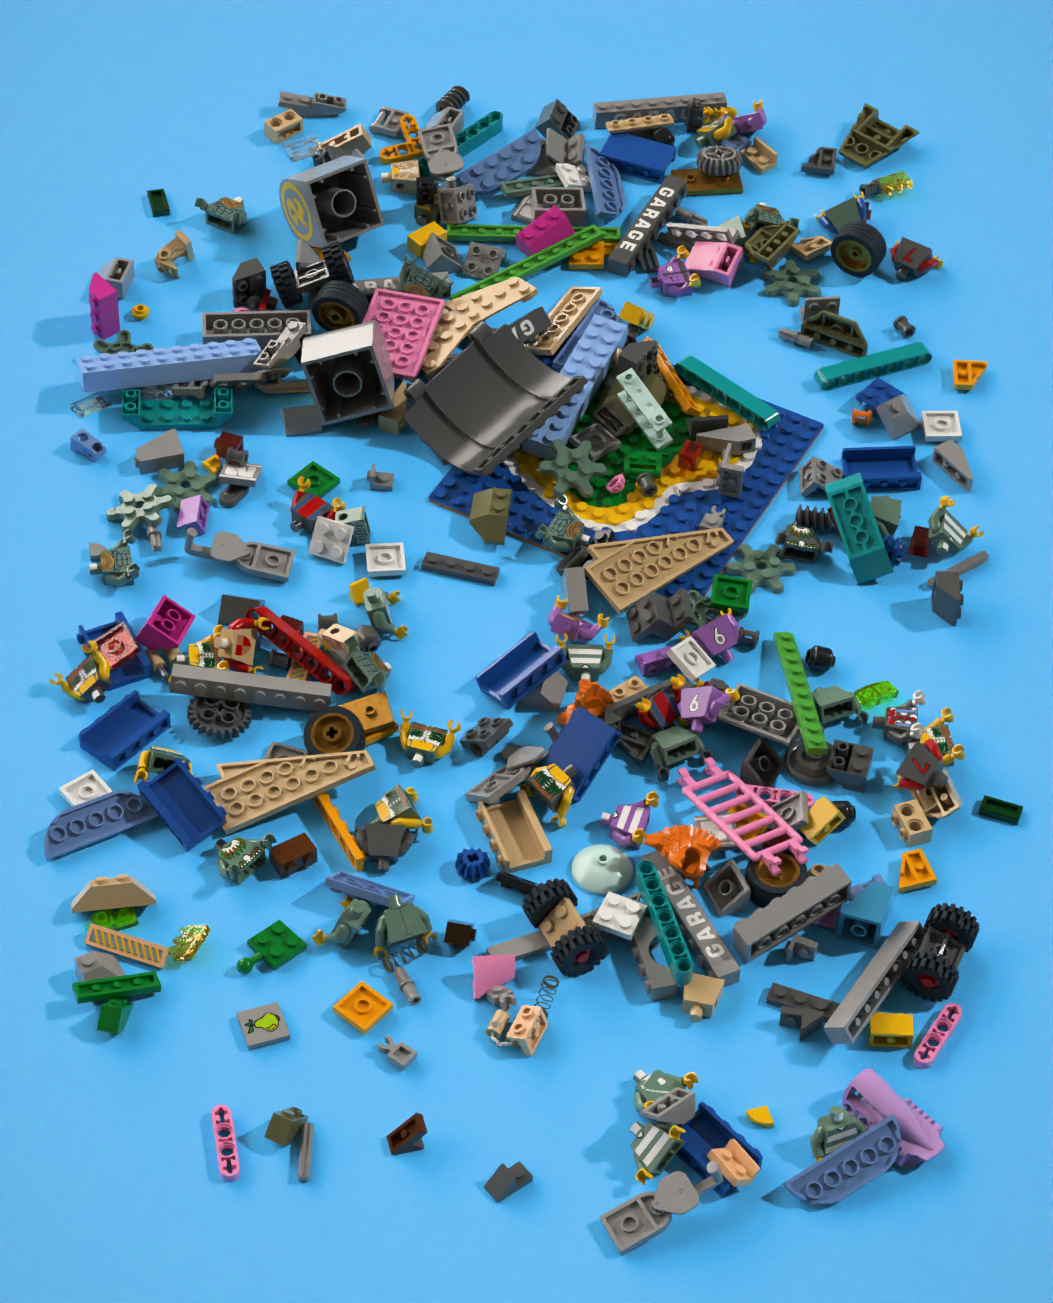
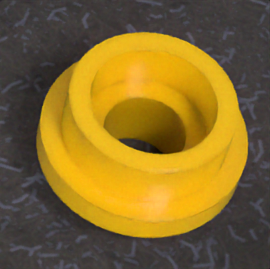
M138 304L132 308L131 313L136 320L142 321L148 317L149 308L146 305Z

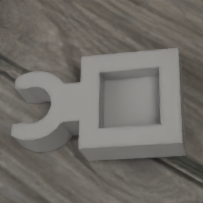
M714 505L711 508V514H705L699 525V530L721 528L726 509L723 508L721 512H716V506Z
M505 985L494 986L492 990L485 992L487 1000L494 1006L500 1005L503 1010L507 1009L506 1005L508 1004L517 1005L513 991Z
M385 1036L387 1046L378 1043V1051L382 1054H387V1060L403 1071L417 1058V1051L402 1041L396 1045L390 1036Z

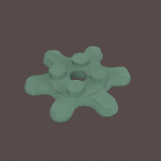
M787 260L783 270L777 271L766 268L762 272V277L772 282L771 285L765 287L763 294L766 297L783 295L787 298L786 302L789 306H798L800 303L799 298L803 295L810 297H821L822 295L821 289L811 284L813 281L820 279V273L817 269L801 271L795 261Z
M120 330L117 334L118 340L115 343H107L103 339H96L93 343L94 349L101 354H118L121 351L129 353L140 349L146 351L154 350L153 345L150 343H144L139 346L132 344L130 341L131 333L128 330Z
M561 439L552 441L551 448L556 457L553 461H541L538 464V470L542 474H551L556 478V484L552 489L553 494L559 497L560 495H565L569 488H576L582 497L591 498L594 490L589 483L590 478L593 476L603 477L607 471L604 464L594 463L588 458V454L592 450L591 443L584 440L579 443L577 448L569 449ZM573 464L577 466V471H571L568 465Z
M187 461L182 471L171 472L166 468H161L157 473V479L165 483L163 487H160V493L157 497L172 496L175 500L173 511L179 514L181 500L201 494L209 506L214 503L212 495L205 491L207 488L216 486L219 483L218 477L213 473L207 475L197 474V466L193 461ZM183 484H184V485H187V486H189V487H188V488H183L182 486H183Z
M154 483L149 484L143 492L137 494L123 490L119 493V501L122 504L116 508L109 509L106 513V518L108 521L124 520L121 524L122 532L127 529L133 531L138 524L143 522L155 527L163 522L162 517L158 514L159 511L174 506L175 500L170 495L157 497L160 493V488Z
M744 544L738 550V554L743 558V561L730 562L726 567V572L729 575H740L744 579L752 580L751 594L759 586H766L772 593L781 594L784 592V585L779 579L782 576H794L797 571L793 563H783L778 558L780 548L777 545H770L767 551L762 552L761 550H753L749 545ZM765 566L763 570L758 569V567Z
M695 590L688 591L694 617L689 624L695 625L699 629L713 621V618H710L708 614L717 616L714 620L720 617V611L728 614L727 610L710 608L711 597H703ZM732 611V615L736 620L743 619L747 615Z

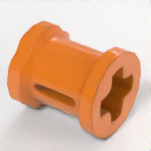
M853 409L852 425L867 424L870 427L872 410L866 412Z

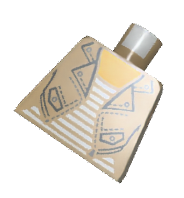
M418 160L392 163L391 173H381V183H392L393 192L416 194V177H420Z
M333 624L327 630L322 628L317 634V638L323 641L324 653L341 666L350 656L348 646L344 641L353 635L359 643L358 632L338 624Z

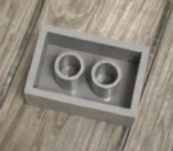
M583 187L531 188L530 208L532 222L556 205L567 216L572 226L585 225L587 210Z

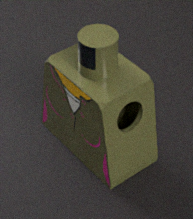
M438 194L434 195V204L417 205L416 201L414 218L418 225L424 226L426 223L429 224L433 221L437 224L441 222Z

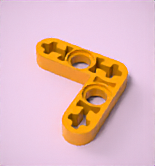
M405 114L401 117L400 128L406 143L382 148L379 154L381 163L387 165L424 156L423 150H419L422 149L418 136V130L420 129L414 116ZM414 133L418 137L411 138L409 134ZM405 150L407 154L402 155L398 151Z

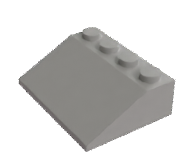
M739 682L734 689L738 690L740 698L735 702L729 701L717 715L718 720L790 746L802 737L792 702Z

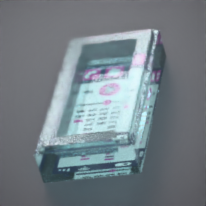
M99 391L71 403L70 406L79 419H82L111 406L112 402L103 391Z

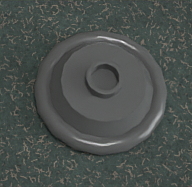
M803 740L793 743L787 749L784 756L786 770L791 777L800 783L808 785H824L834 781L835 779L826 771L833 745L826 741L828 747L827 755H813L806 753Z

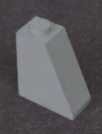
M175 428L136 449V457H133L135 468H139L141 475L158 472L161 468L170 470L184 467V452Z
M584 567L565 568L561 584L564 600L568 598L566 604L567 613L583 619L587 617L589 612Z

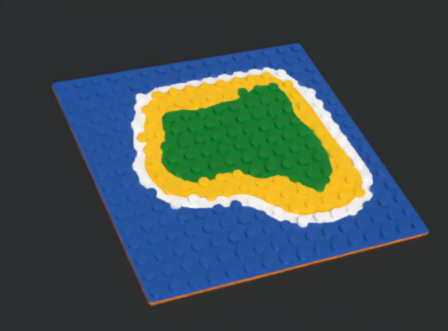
M575 327L553 356L542 355L539 360L549 368L560 373V369L552 368V362L577 327ZM614 362L610 370L618 367L617 363ZM658 368L657 375L666 385L668 382L659 374L660 369ZM680 377L701 411L698 417L728 415V427L749 423L756 437L754 452L740 455L731 454L730 464L744 466L740 498L718 494L719 486H716V479L720 473L717 472L719 461H723L721 460L722 453L707 450L701 451L695 448L696 440H690L686 425V418L695 417L690 414L686 415L681 410L682 405L674 398L675 394L671 391L673 396L670 399H666L661 408L672 421V424L665 429L672 437L673 443L658 451L662 453L661 479L653 477L652 480L658 488L657 493L651 497H644L641 493V486L636 482L638 476L634 475L624 477L625 486L619 493H611L606 488L612 478L619 474H624L625 450L657 452L640 427H638L629 436H619L618 440L621 441L620 448L594 461V463L604 464L607 471L603 477L593 476L590 478L589 483L594 490L593 496L591 498H584L576 488H569L565 494L568 499L566 506H569L576 517L584 523V534L591 536L590 545L595 532L598 530L612 529L615 533L613 542L699 531L702 519L706 513L711 514V508L714 505L716 506V512H721L723 508L726 509L722 527L734 540L733 545L656 591V593L667 599L672 597L681 588L687 590V592L695 590L705 597L713 585L714 574L720 575L819 436L824 428L823 423L762 400L776 409L781 417L777 424L769 430L763 431ZM604 380L572 435L594 424L595 419L591 414L598 409ZM568 440V442L566 443V447H568L569 449H575L576 447H574ZM521 450L519 452H512L507 456L506 461L493 468L494 471L488 476L471 475L453 466L429 495L430 502L470 518L474 493L490 488L513 489L506 533L562 557H566L569 554L568 552H554L549 548L543 547V538L537 539L535 537V533L538 531L537 528L541 524L548 528L558 511H562V509H557L554 506V501L558 499L552 491L553 486L556 484V478L551 474H542L538 470V464L545 460L543 458ZM573 464L568 465L571 471H577V466Z

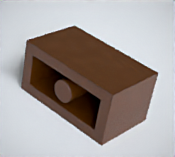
M304 832L273 846L269 850V862L280 877L283 878L316 863L317 848Z

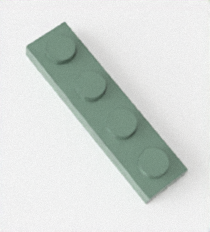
M558 174L500 183V189L506 198L531 195L532 187H564Z

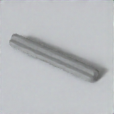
M981 551L945 571L959 572V575L988 561L989 554L986 551ZM935 576L927 580V586L930 589H933Z

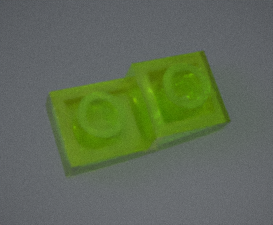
M889 681L872 683L854 691V695L863 706L879 705L881 699L897 698L899 693Z
M124 907L114 912L111 909H105L90 915L93 924L115 931L139 925L134 907Z

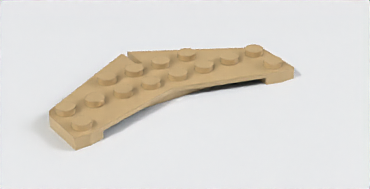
M511 277L508 280L445 302V308L442 311L419 372L426 375L440 367L463 338L481 321H486L489 317L519 301L525 303L538 294L537 288L519 277Z

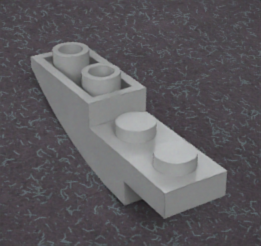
M279 92L278 107L293 109L299 116L323 117L346 112L347 98L314 92L313 97L290 92Z
M290 321L277 340L269 341L253 363L254 367L274 368L290 359L301 347L299 340L308 329L306 323Z

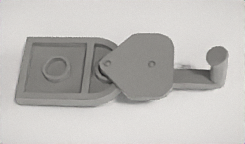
M451 123L418 130V136L430 173L434 176L443 175L447 188H456V177L452 176L451 173L461 171L464 165L462 157L458 155V146Z
M286 367L269 368L253 373L215 374L209 382L210 390H214V388H233L234 392L244 391V389L256 388L266 394L311 392L307 381L281 382V379L286 378L291 372V369ZM267 380H276V383L267 384Z
M192 527L187 529L184 551L187 554L236 565L241 571L250 575L285 583L288 582L295 550L254 541L244 543L237 534L225 531L215 534L210 548L193 544L194 537L198 535V532Z
M550 722L545 725L544 731L549 734L552 743H555L559 734L554 727V723ZM524 746L508 757L506 766L496 770L464 793L467 800L477 803L483 801V803L487 804L498 802L501 796L512 792L516 785L530 777L534 769L545 759L549 753L548 750L545 751L544 747Z
M715 1161L709 1162L706 1170L712 1176L694 1186L685 1173L675 1171L659 1181L656 1192L640 1193L600 1216L602 1224L620 1254L624 1255L664 1232L671 1223L672 1214L684 1215L695 1209L700 1202L699 1196L723 1182V1176L718 1163Z

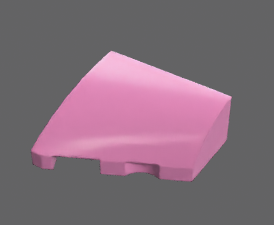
M515 955L473 956L474 1000H478L486 995L485 992L492 990L494 986L507 984L515 977Z

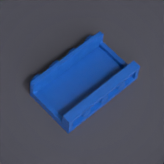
M621 132L610 134L599 156L605 157L610 162V165L613 163L619 173L662 184L665 171L670 162L675 161L676 147Z
M915 446L842 449L841 466L844 478L861 473L866 492L920 490L922 474L918 472L915 461Z
M122 611L115 613L114 622L86 631L82 625L78 626L79 633L76 634L79 645L86 644L90 649L88 641H95L97 643L96 650L100 651L110 663L109 677L111 685L107 691L152 677L151 663L139 641L135 639L136 636ZM84 652L86 658H87L90 654H92L91 652H90V653H85V652Z
M532 631L479 673L475 679L483 693L509 710L566 664L567 660L562 648L557 645L554 648L549 647L539 640L536 632Z
M134 690L127 694L119 703L113 705L105 714L98 717L87 728L81 730L79 733L80 748L112 771H115L171 727L170 713L165 709L158 713L139 699V692Z
M578 706L572 712L567 725L561 729L560 736L556 742L550 746L549 753L539 763L537 768L556 764L561 770H564L568 765L572 764L578 772L571 779L575 787L572 799L580 802L623 734L588 710Z
M175 757L173 759L174 764L149 782L145 783L142 780L137 784L139 793L188 852L227 823L225 817L227 813L221 805L217 806L213 800L215 798L209 790L205 791L201 787L203 784L198 776H192L189 772L191 769L184 760L180 761L178 757Z
M703 1101L699 1103L695 1117L685 1124L677 1125L686 1130V1132H682L679 1136L685 1143L676 1155L703 1180L712 1176L706 1170L707 1164L711 1162L706 1155L711 1149L725 1148L730 1139H735L761 1170L763 1157L760 1151L747 1143L743 1135L734 1131L726 1120L720 1118L711 1106H707ZM722 1174L723 1182L713 1188V1190L724 1198L737 1187H733Z

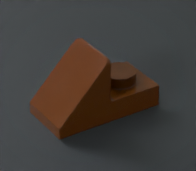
M416 1112L386 1136L392 1155L424 1149L422 1137L428 1131L422 1114Z

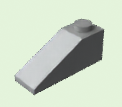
M952 439L934 447L932 461L967 493L971 492L973 476L963 449Z
M676 1087L640 1111V1115L661 1122L685 1124L695 1117V1092Z

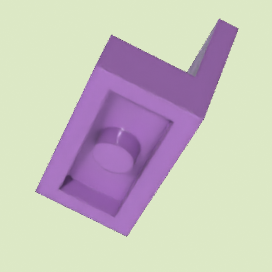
M201 494L181 500L177 521L178 529L192 526L197 530L198 535L206 533L210 506Z

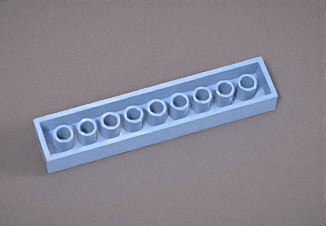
M596 314L594 315L560 374L570 378L585 376L588 383L583 386L584 389L580 393L571 397V401L568 404L561 406L555 416L549 417L543 427L536 429L532 433L531 438L522 442L521 451L548 461L555 459V453L551 448L552 441L561 439L565 445L568 442L569 437L572 435L613 365L614 352H617L618 348L622 349L626 343L628 325Z
M245 338L242 341L227 340L223 343L209 342L204 345L191 344L185 347L173 346L166 349L155 348L154 350L147 351L140 349L129 353L121 351L118 354L84 355L81 358H76L77 379L83 393L209 380L215 374L253 373L264 370V368L254 367L253 365L262 350L256 339Z

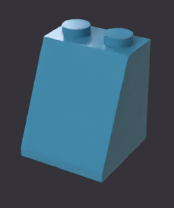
M873 881L841 910L836 938L877 949L889 914L894 886Z

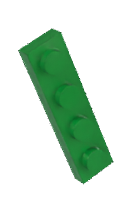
M156 971L76 982L72 984V991L77 1004L115 999V997L121 998L161 992V983Z

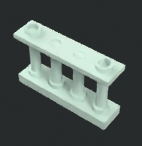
M630 368L616 376V379L624 388L622 392L617 394V398L657 452L673 443L672 437L665 429L672 424V421L634 370Z

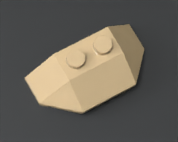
M945 767L942 773L948 776V781L943 787L934 782L930 789L924 787L922 790H909L913 799L917 800L926 818L945 819L962 808V800Z
M126 874L117 875L116 878L100 876L96 877L95 880H90L71 902L72 913L156 904V896L153 891L133 876Z

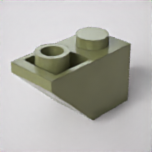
M293 1106L273 1112L264 1137L282 1146L291 1144L302 1129V1124L307 1122L309 1116L302 1114L303 1111Z

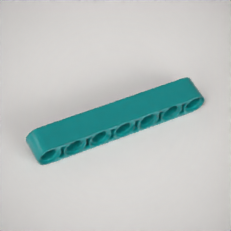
M492 111L456 134L458 155L463 158L503 130V114L499 111ZM425 156L421 157L418 160L420 177H434L430 173Z
M916 342L821 367L814 372L813 377L823 391H829L926 365L931 361L932 354L923 342Z
M687 355L674 365L675 371L681 378L759 429L767 431L781 420L780 414L776 409L694 356Z
M643 860L637 865L636 884L644 904L647 905L648 915L673 980L678 985H687L692 981L693 961L657 869L653 862Z

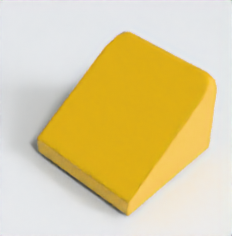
M366 577L349 584V598L356 606L365 603L363 593L370 588Z

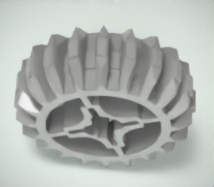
M715 145L713 147H705L697 153V169L700 172H704V174L716 175V177L735 174V172H739V169H741V153L733 147L729 148V146Z

